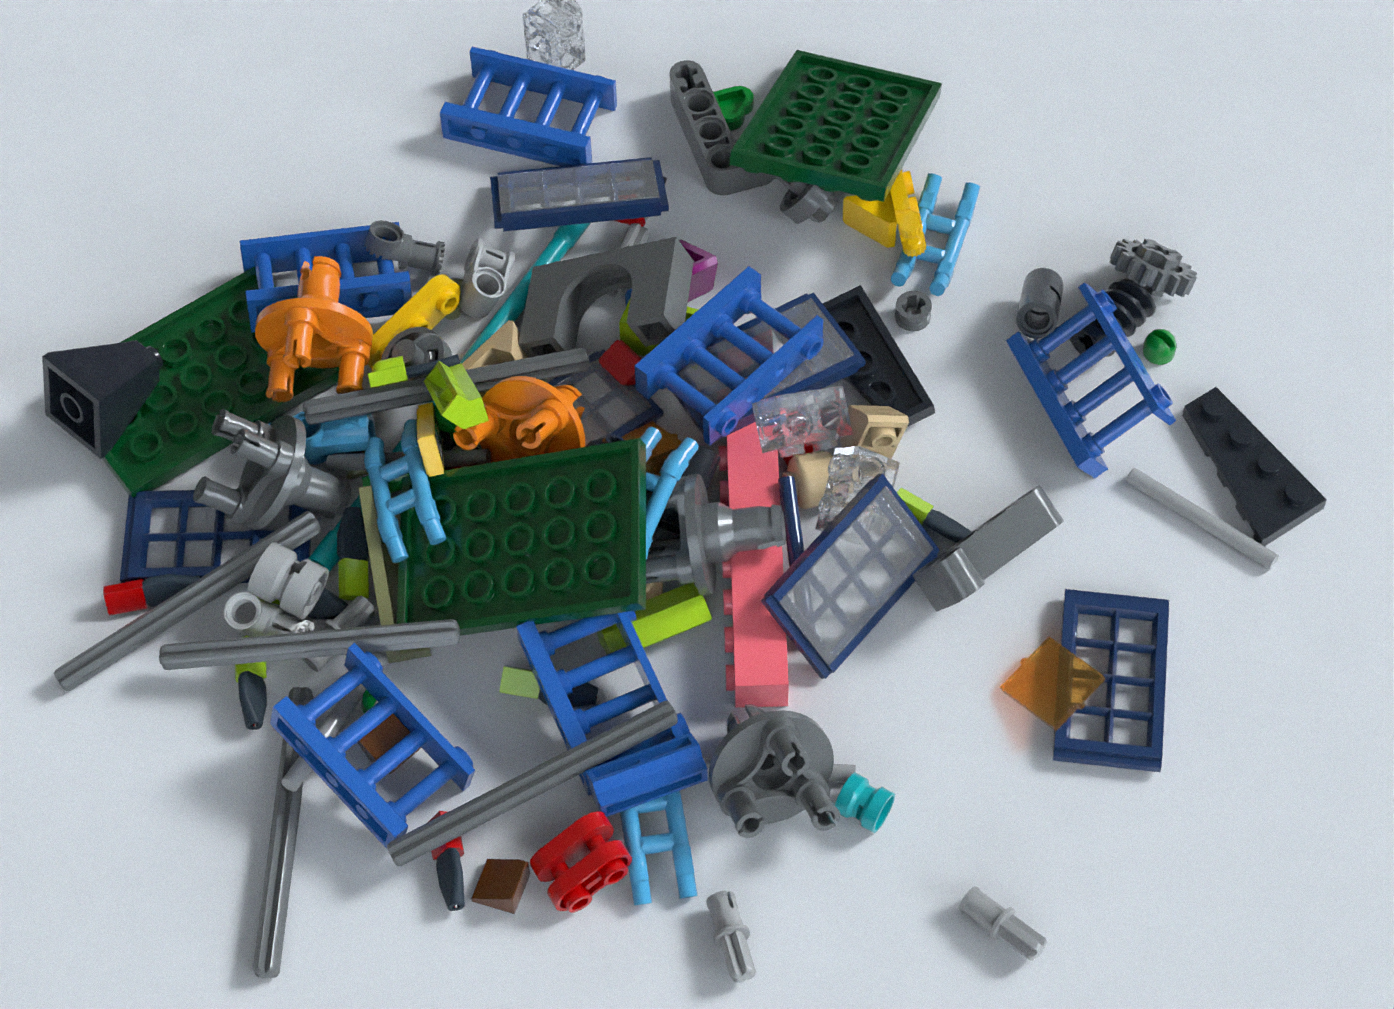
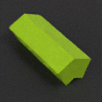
M438 361L423 382L441 415L463 430L489 421L482 397L462 363L448 367Z
M688 583L646 600V609L634 611L637 620L633 621L632 625L643 648H646L712 620V616L703 595L699 594L694 583ZM617 624L597 632L599 642L604 648L606 655L626 647Z

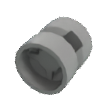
M273 542L266 548L257 562L250 577L247 590L268 603L276 599L279 600L282 610L303 620L310 614L320 598L329 576V570L309 559L299 562L295 552Z

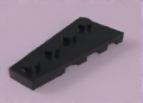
M861 285L822 303L866 360L865 366L859 368L858 372L843 378L872 406H889L907 415L909 420L908 426L935 414L933 402ZM802 315L790 320L801 329L808 324ZM823 343L818 355L829 365L836 363V359Z
M1217 387L1184 406L1183 418L1205 456L1212 459L1217 468L1216 475L1223 487H1228L1236 501L1235 508L1242 520H1247L1254 532L1253 539L1266 546L1324 509L1327 499Z

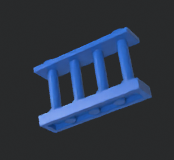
M471 47L469 53L472 77L476 79L463 105L449 102L444 103L440 111L443 138L556 166L592 163L591 136H586L598 107L611 111L616 110V80L506 55L494 50ZM491 82L511 86L499 114L478 110ZM526 91L547 95L536 121L533 123L514 118ZM562 99L583 104L571 131L550 127Z
M392 222L400 227L399 222ZM370 225L239 241L243 270L245 272L255 266L258 289L246 291L251 333L255 332L257 317L263 309L282 300L297 298L301 267L304 261L310 264L309 268L312 271L314 256L328 257L339 264L341 277L338 303L352 308L365 318L394 315L412 298L409 271L395 273L393 260H382V256L379 255V258H376L375 253L371 255L370 250L367 252L364 245ZM377 261L379 275L355 278L353 263ZM297 271L298 285L274 287L272 273Z
M750 266L635 365L636 390L647 399L653 396L659 389L667 388L704 416L703 438L704 442L709 446L720 436L729 435L741 417L803 361L814 358L824 343L823 319L816 315L802 329L761 300V274ZM752 313L789 341L773 354L736 327L734 323L744 314ZM724 338L761 366L744 379L705 349L716 339ZM696 363L731 389L732 392L716 405L676 374L688 364Z
M1084 282L1078 288L1088 305L1058 326L1052 333L1041 340H1031L1018 331L1008 338L1006 342L1076 466L1093 478H1097L1108 470L1101 457L1105 453L1104 447L1152 413L1168 425L1176 422V419L1169 409V406L1173 404L1171 397L1159 383L1154 384L1112 312L1117 309L1113 300L1103 289L1097 292ZM1097 319L1106 336L1060 370H1052L1047 362L1051 358L1049 353ZM1115 350L1125 367L1077 402L1069 401L1064 392L1068 389L1067 384ZM1134 381L1144 399L1095 434L1088 433L1082 424L1086 421V415Z
M634 611L583 618L550 633H547L546 630L538 632L534 621H528L516 626L518 641L567 750L587 741L585 735L591 733V727L647 703L653 702L655 706L663 701H668L632 625V622L637 620ZM617 624L626 647L567 672L564 669L555 670L550 656L555 655V649ZM635 663L644 686L588 710L582 711L581 708L573 710L568 699V695L573 693V688ZM677 713L678 722L676 725L596 766L690 733L682 713ZM586 772L579 774V777L589 796L592 794Z
M353 643L348 647L344 666L349 670L304 706L301 704L296 706L287 696L273 706L270 724L387 849L389 842L406 834L408 829L406 816L451 779L462 791H465L471 784L475 769L473 768L470 756L461 747H453L383 673L379 660L368 651L363 652ZM362 684L378 703L336 737L328 736L326 738L316 728L315 720ZM394 714L410 733L365 770L360 768L356 770L346 760L345 752L390 715ZM421 747L436 762L438 767L395 803L392 801L386 802L376 792L375 784Z

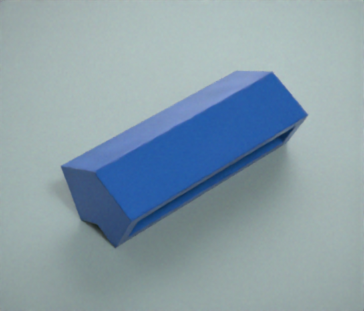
M692 733L585 770L597 809L603 812L606 817L708 781V768L702 757L700 745Z

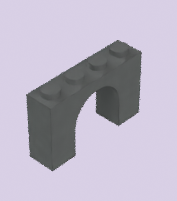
M677 237L535 266L532 269L518 345L529 358L575 349L579 325L588 308L603 295L622 288H632L627 317L629 327L645 347L660 344L685 322L694 261Z

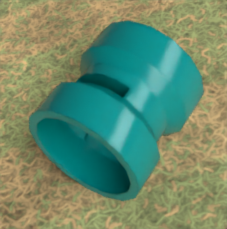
M854 772L843 785L835 806L838 808L841 816L845 818L854 817L860 820L863 828L876 833L890 813L896 794L884 787L877 789L869 785L867 778Z

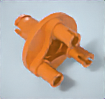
M314 256L312 271L309 268L310 264L304 261L300 270L301 277L297 298L273 303L263 309L257 317L255 337L260 346L268 352L267 364L270 367L266 396L268 398L272 397L273 401L287 402L293 398L294 374L299 366H302V368L339 367L338 385L336 386L337 394L363 390L364 366L369 363L373 330L367 319L360 313L338 303L341 270L339 264L328 257Z
M528 376L506 378L489 389L482 398L489 421L464 430L457 426L454 429L457 432L453 433L454 440L464 450H472L478 443H480L482 449H490L491 463L582 448L585 446V434L580 418L585 407L580 406L576 409L573 407V402L582 394L571 385L564 384L553 387L540 379Z

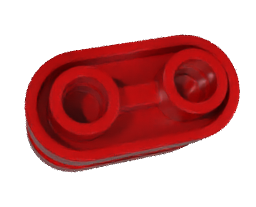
M601 811L589 813L576 820L540 848L530 859V866L539 881H553L547 889V895L558 911L568 910L570 913H575L584 909L591 903L592 896L606 885L617 883L628 873V866L632 862V857L622 841L613 840L607 842L612 837L614 828L606 815Z

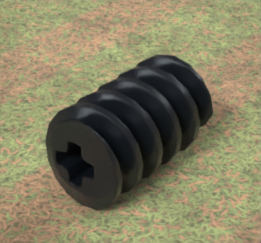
M1126 278L1115 280L1108 290H1105L1116 305L1117 309L1112 313L1126 337L1132 336L1136 332V327L1142 326L1146 322V317L1152 316L1156 311V305L1151 295L1132 280ZM1096 319L1069 340L1074 348L1082 354L1105 337L1106 334ZM1114 350L1113 352H1111L1110 354H1108L1106 357L1112 356L1116 351Z

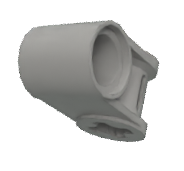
M477 238L474 241L465 262V273L460 288L459 306L465 314L473 318H484L491 312L506 290L508 276L515 260L514 252L507 251L504 253L485 245L484 240L481 238Z

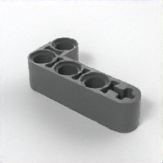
M690 60L675 63L669 72L671 104L709 191L723 196L771 183L775 178L770 174L749 173L740 167L729 165L731 150L738 139L734 140L703 68L700 64Z
M1039 485L1022 495L923 566L912 577L936 612L959 603L985 584L983 580L1058 527L1064 520Z

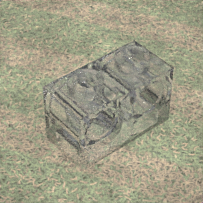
M540 0L522 14L528 60L570 70L576 69L586 61L583 12L575 0Z
M843 386L778 395L752 403L762 453L779 451L780 458L805 453L804 446L809 445L813 446L814 452L837 448L838 439L853 435Z
M861 446L836 448L834 456L828 465L829 477L824 496L818 505L817 511L819 516L815 529L822 532L868 481L872 480L877 474L883 473L894 488L900 462ZM873 502L858 518V521L876 543L882 537L886 516L877 504ZM852 526L840 538L855 545L864 544Z

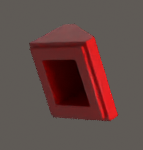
M617 339L598 361L621 385L630 386L636 384L635 365L642 358L622 340L619 341Z

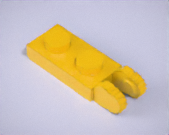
M901 169L890 193L903 252L907 256L917 257L925 253L924 251L927 246L916 196L908 198V195L915 194L910 171L902 172Z

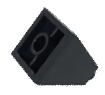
M138 341L46 353L42 356L45 415L98 458L103 459L112 450L159 383V369L163 366L160 354L155 348L151 346L145 347Z

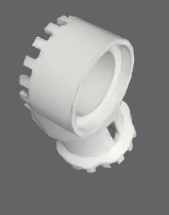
M249 592L234 594L228 599L224 607L226 622L245 636L288 634L282 630L289 633L311 632L315 629L313 622L309 620L300 622L286 616L281 608L267 603ZM243 603H254L256 614L253 620L247 624L237 623L235 614L238 607Z

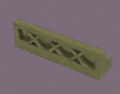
M360 487L359 494L380 624H397L399 562H392L386 544L383 543L379 533L372 487ZM401 513L395 516L398 519L399 528ZM430 648L386 651L389 664L432 656Z

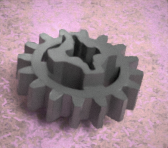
M1123 239L1122 242L1117 241L1110 256L1109 263L1115 265L1114 269L1116 271L1126 274L1124 279L1126 278L1139 284L1153 296L1162 297L1165 292L1169 296L1176 294L1184 297L1185 294H1190L1197 279V272L1191 270L1192 266L1181 263L1183 256L1179 252L1162 246L1151 239H1144L1143 243L1138 240L1131 242L1127 239Z

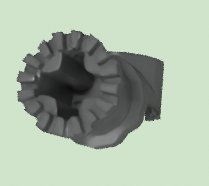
M383 220L375 221L370 225L364 245L367 252L370 250L371 255L376 254V258H379L380 255L382 260L398 261L399 269L404 270L408 266L430 271L433 276L440 274L441 264H443V260H440V257H444L443 253L445 251V242L438 241L436 244L413 240L412 235L404 234V231L398 225Z

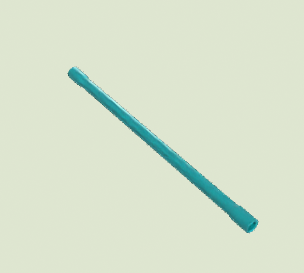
M591 223L558 227L554 232L552 240L460 360V363L468 359L508 320L514 322L517 320L526 306L533 267L561 261L567 251L574 247ZM401 440L392 452H403ZM359 494L350 507H359L362 513ZM341 519L326 534L308 558L327 568L329 573L340 559L337 555V532Z

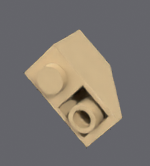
M849 405L838 428L846 470H859L866 473L886 471L909 424L908 416L889 406Z

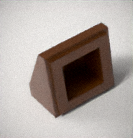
M392 714L357 743L370 762L373 763L407 736L410 731ZM421 747L417 751H415L411 756H409L406 760H404L400 765H398L395 769H393L389 774L397 770L402 764H404L409 758H411L416 752H418L421 749Z
M487 859L472 895V902L515 914L530 877L529 862L520 859Z

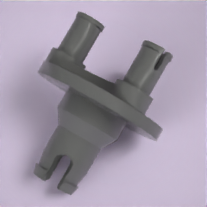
M225 409L220 411V415L217 414L213 422L212 434L238 444V447L231 446V454L245 458L247 462L236 490L210 480L206 476L202 477L196 485L193 494V500L196 503H202L224 512L227 519L253 530L265 527L275 518L282 507L291 505L298 506L315 514L324 515L325 518L334 519L335 515L341 516L350 500L351 486L343 479L340 481L333 475L309 465L304 456L306 430L301 420L290 415H282L269 425L259 420L253 423L229 413Z
M700 474L681 477L679 482H676L665 509L674 508L675 512L679 513L680 537L652 541L649 548L650 552H648L646 559V584L679 580L680 584L695 583L700 595L714 594L716 587V563L727 562L738 552L766 549L776 545L780 547L786 544L785 522L781 506H754L732 509L720 502L709 503L705 484ZM646 490V507H647V504H648V502H649V500H650V498H651V496H652V493H653V492L647 491V490Z
M752 704L745 705L749 719L742 723L731 712L726 724L728 734L717 746L710 762L709 783L722 812L731 817L738 834L744 838L754 837L763 830L765 824L789 819L803 810L807 811L813 826L817 830L826 831L834 828L836 824L829 814L831 813L834 820L838 822L840 820V812L830 798L828 786L833 770L834 755L832 745L819 724L801 713L785 710L764 712L761 708Z

